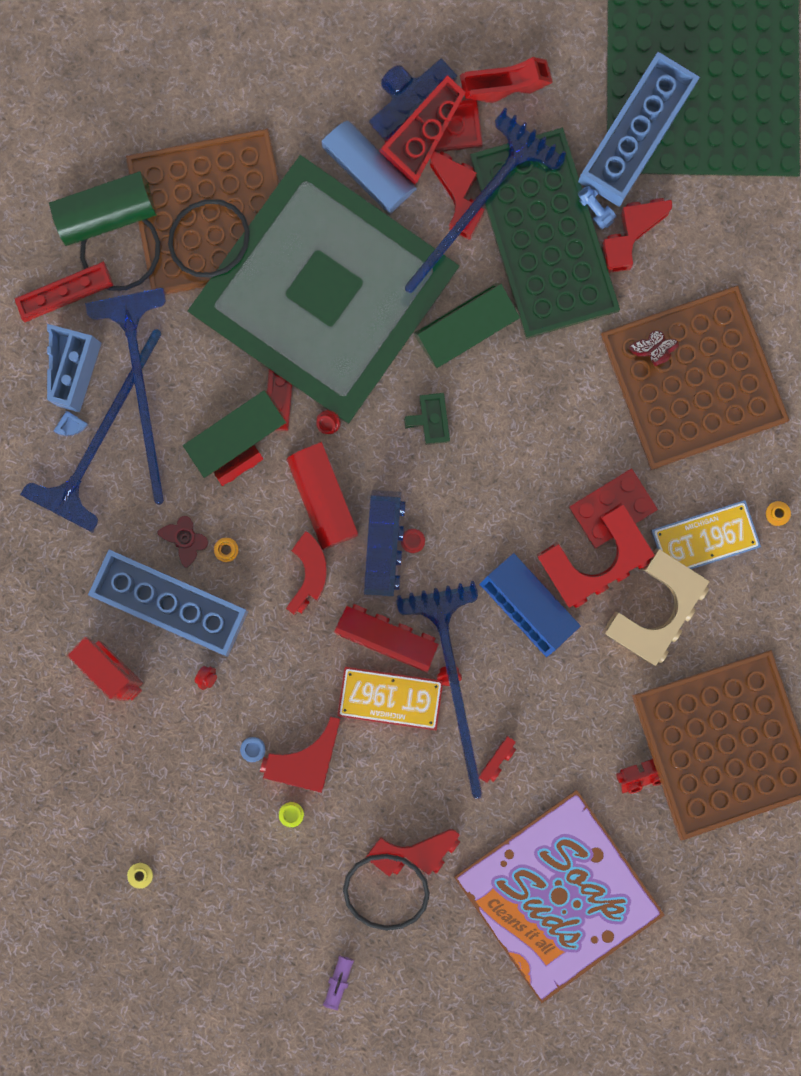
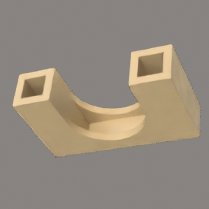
M660 549L653 551L655 556L650 558V563L643 567L642 570L665 584L671 591L674 608L670 618L659 627L642 628L615 611L602 633L654 666L658 662L661 664L669 653L666 649L671 641L676 642L681 635L682 630L680 627L685 620L688 622L692 618L696 610L693 607L698 599L702 600L709 590L707 585L710 582Z

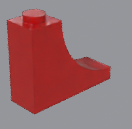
M330 717L323 734L312 745L302 751L284 755L269 753L268 758L263 757L260 772L264 773L263 778L322 793L341 719Z

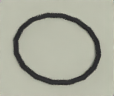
M204 199L189 205L177 215L170 228L168 247L172 260L182 271L195 277H215L228 272L241 261L248 248L250 230L246 217L235 205L221 199ZM205 204H220L232 209L241 219L245 230L244 244L237 258L225 268L214 272H196L185 267L177 258L173 247L174 231L181 218L192 209Z
M148 219L142 221L151 229L155 240V257L149 270L138 281L126 286H111L107 290L127 291L141 285L154 272L160 258V240L155 227ZM88 239L81 241L80 260L84 269L88 268L85 260V247Z
M391 854L370 855L357 862L346 875L343 886L346 906L354 917L369 927L385 931L403 929L416 922L425 912L430 896L427 879L418 866L404 857ZM390 859L402 862L413 869L421 879L425 893L422 907L416 915L401 924L394 925L373 923L359 915L350 902L348 887L352 875L360 866L372 860Z

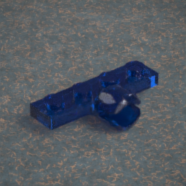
M442 58L417 78L412 77L402 65L392 67L381 79V87L391 96L392 100L369 120V124L386 141L403 125L447 75L455 81L457 74Z

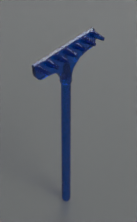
M504 108L495 120V127L504 134L509 143L510 149L508 158L505 161L506 163L405 285V291L412 293L512 169L526 161H538L556 170L565 162L566 152L563 151L559 155L555 152V144L551 147L545 144L546 137L539 140L536 137L535 129L531 133L527 131V123L524 122L522 125H519L516 122L517 115H514L511 119L507 116V108Z
M164 288L85 303L86 311L90 318L94 320L111 319L124 330L127 337L153 497L157 505H161L164 502L137 341V327L140 318L145 312L165 304L166 292Z
M155 329L152 331L69 480L60 486L51 488L28 483L20 496L94 533L98 524V518L82 505L79 498V485L160 339V330Z
M471 581L470 586L463 587L459 583L457 589L451 590L450 586H446L445 591L439 592L437 588H434V592L431 594H426L425 590H422L420 596L414 597L413 593H410L409 598L405 599L398 595L396 604L401 615H422L430 619L439 632L471 793L475 799H479L482 796V790L449 634V622L452 614L459 607L477 600L478 592L474 581Z

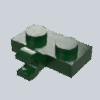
M444 393L420 395L421 415L405 416V429L423 426L425 445L449 443L450 435Z

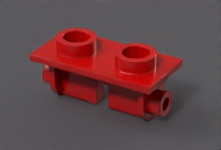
M653 759L641 763L643 772H639L637 765L621 769L620 773L616 774L618 782L621 783L622 794L626 792L629 794L637 793L642 790L643 786L649 784L653 786L661 784Z

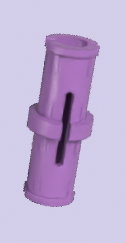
M339 955L333 977H330L328 981L330 986L323 1006L333 1010L339 1009L344 989H347L349 985L347 980L354 960ZM343 972L337 993H334L340 973Z

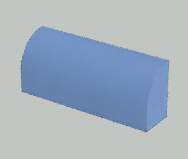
M345 121L338 125L321 141L322 148L389 215L417 190L350 121Z

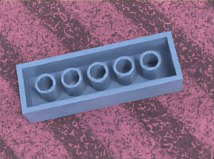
M657 52L581 173L578 182L584 186H590L591 189L594 188L600 196L620 207L700 77Z
M108 550L88 594L95 599L227 657L248 614L246 609L111 550Z

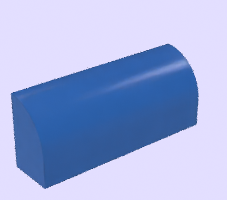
M514 553L479 584L546 658L581 627Z

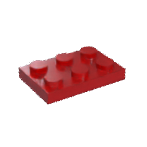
M632 468L568 507L594 549L613 538L600 517L603 513L622 503L636 524L658 510Z

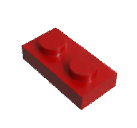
M253 445L213 473L220 484L224 486L248 469L255 467L257 463L263 460V457L255 445Z
M506 736L478 777L485 783H488L489 780L494 782L502 771L499 768L504 759L509 761L515 753L516 748L513 746L516 742Z

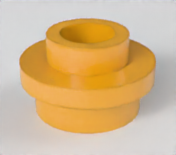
M781 501L771 503L765 513L768 522L774 526L786 524L791 517L789 506ZM776 509L782 511L783 515L781 518L775 516Z
M221 538L214 546V554L222 562L233 561L239 553L237 543L231 538ZM224 546H230L231 552L227 555L222 553Z

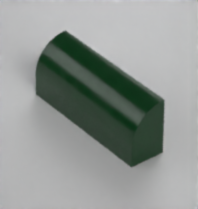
M140 171L49 202L55 227L65 246L157 215L148 181Z
M495 283L415 331L414 335L431 363L436 368H439L518 320L520 316L502 284Z
M263 390L182 446L203 478H206L287 422L270 394Z

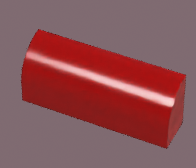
M322 442L289 456L286 459L321 549L324 550L357 537L358 532Z

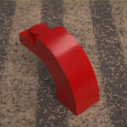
M307 531L304 532L291 550L292 553L301 559L305 567L304 583L286 607L293 615H296L297 612L302 614L310 604V601L307 600L309 596L316 601L320 599L327 580V564L323 551L314 537Z

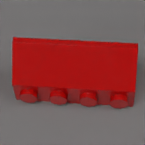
M353 604L352 608L346 606L335 628L334 633L426 673L428 672L439 644L435 643V637L422 633L420 637L412 633L413 628L401 623L396 627L389 624V618L377 613L375 617L366 614L367 609L359 605Z

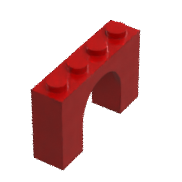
M620 503L600 515L616 543L615 559L605 571L598 574H585L578 571L570 563L558 542L537 554L538 559L569 608L571 606L577 608L588 601L586 597L594 592L596 595L603 593L609 588V583L614 580L620 582L630 576L629 571L635 567L641 569L647 566L651 561L650 558L655 556L624 504Z
M85 637L67 655L111 700L132 701L142 692L140 687L144 683L102 641L98 640L94 643L90 638Z

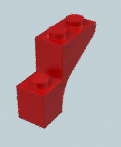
M536 57L509 67L467 71L459 75L461 88L465 91V98L495 103L515 92L531 94L553 83L547 60Z
M433 151L430 158V167L453 200L455 206V213L449 224V230L471 240L485 211L476 200H466L476 180L477 173L474 172L470 165L466 163L459 164L453 161V158L447 153Z
M656 198L647 204L631 202L626 204V207H623L621 219L624 236L612 234L607 236V239H604L602 243L603 256L609 273L631 270L633 266V244L669 215L672 209V200L664 201V198Z
M449 829L407 847L391 844L380 837L366 857L378 854L406 857L427 875H430L432 871L436 874L445 863L442 860L444 855L448 851L452 854L459 845L458 837L460 834L453 829ZM390 859L370 861L389 877L392 873L397 875L405 865L402 862Z

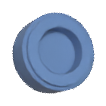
M250 737L243 741L240 752L246 761L257 762L264 757L266 747L261 739Z

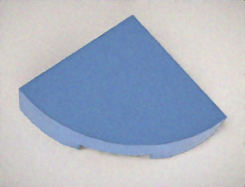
M66 411L54 432L64 436H71L83 431L88 424Z

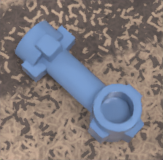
M586 186L578 193L579 201L583 206L586 204L590 206L596 214L593 221L601 230L605 227L608 228L614 223L613 220L617 217L609 206L603 208L595 198L598 194L596 190Z

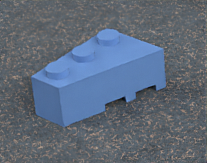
M47 324V332H49V346H47V354L49 355L47 400L58 407L80 412L102 343L92 335Z

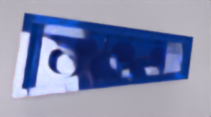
M372 490L364 595L394 597V590H399L400 575H396V565L401 566L402 551L397 550L398 541H403L404 526H399L400 516H405L406 501H401V492Z

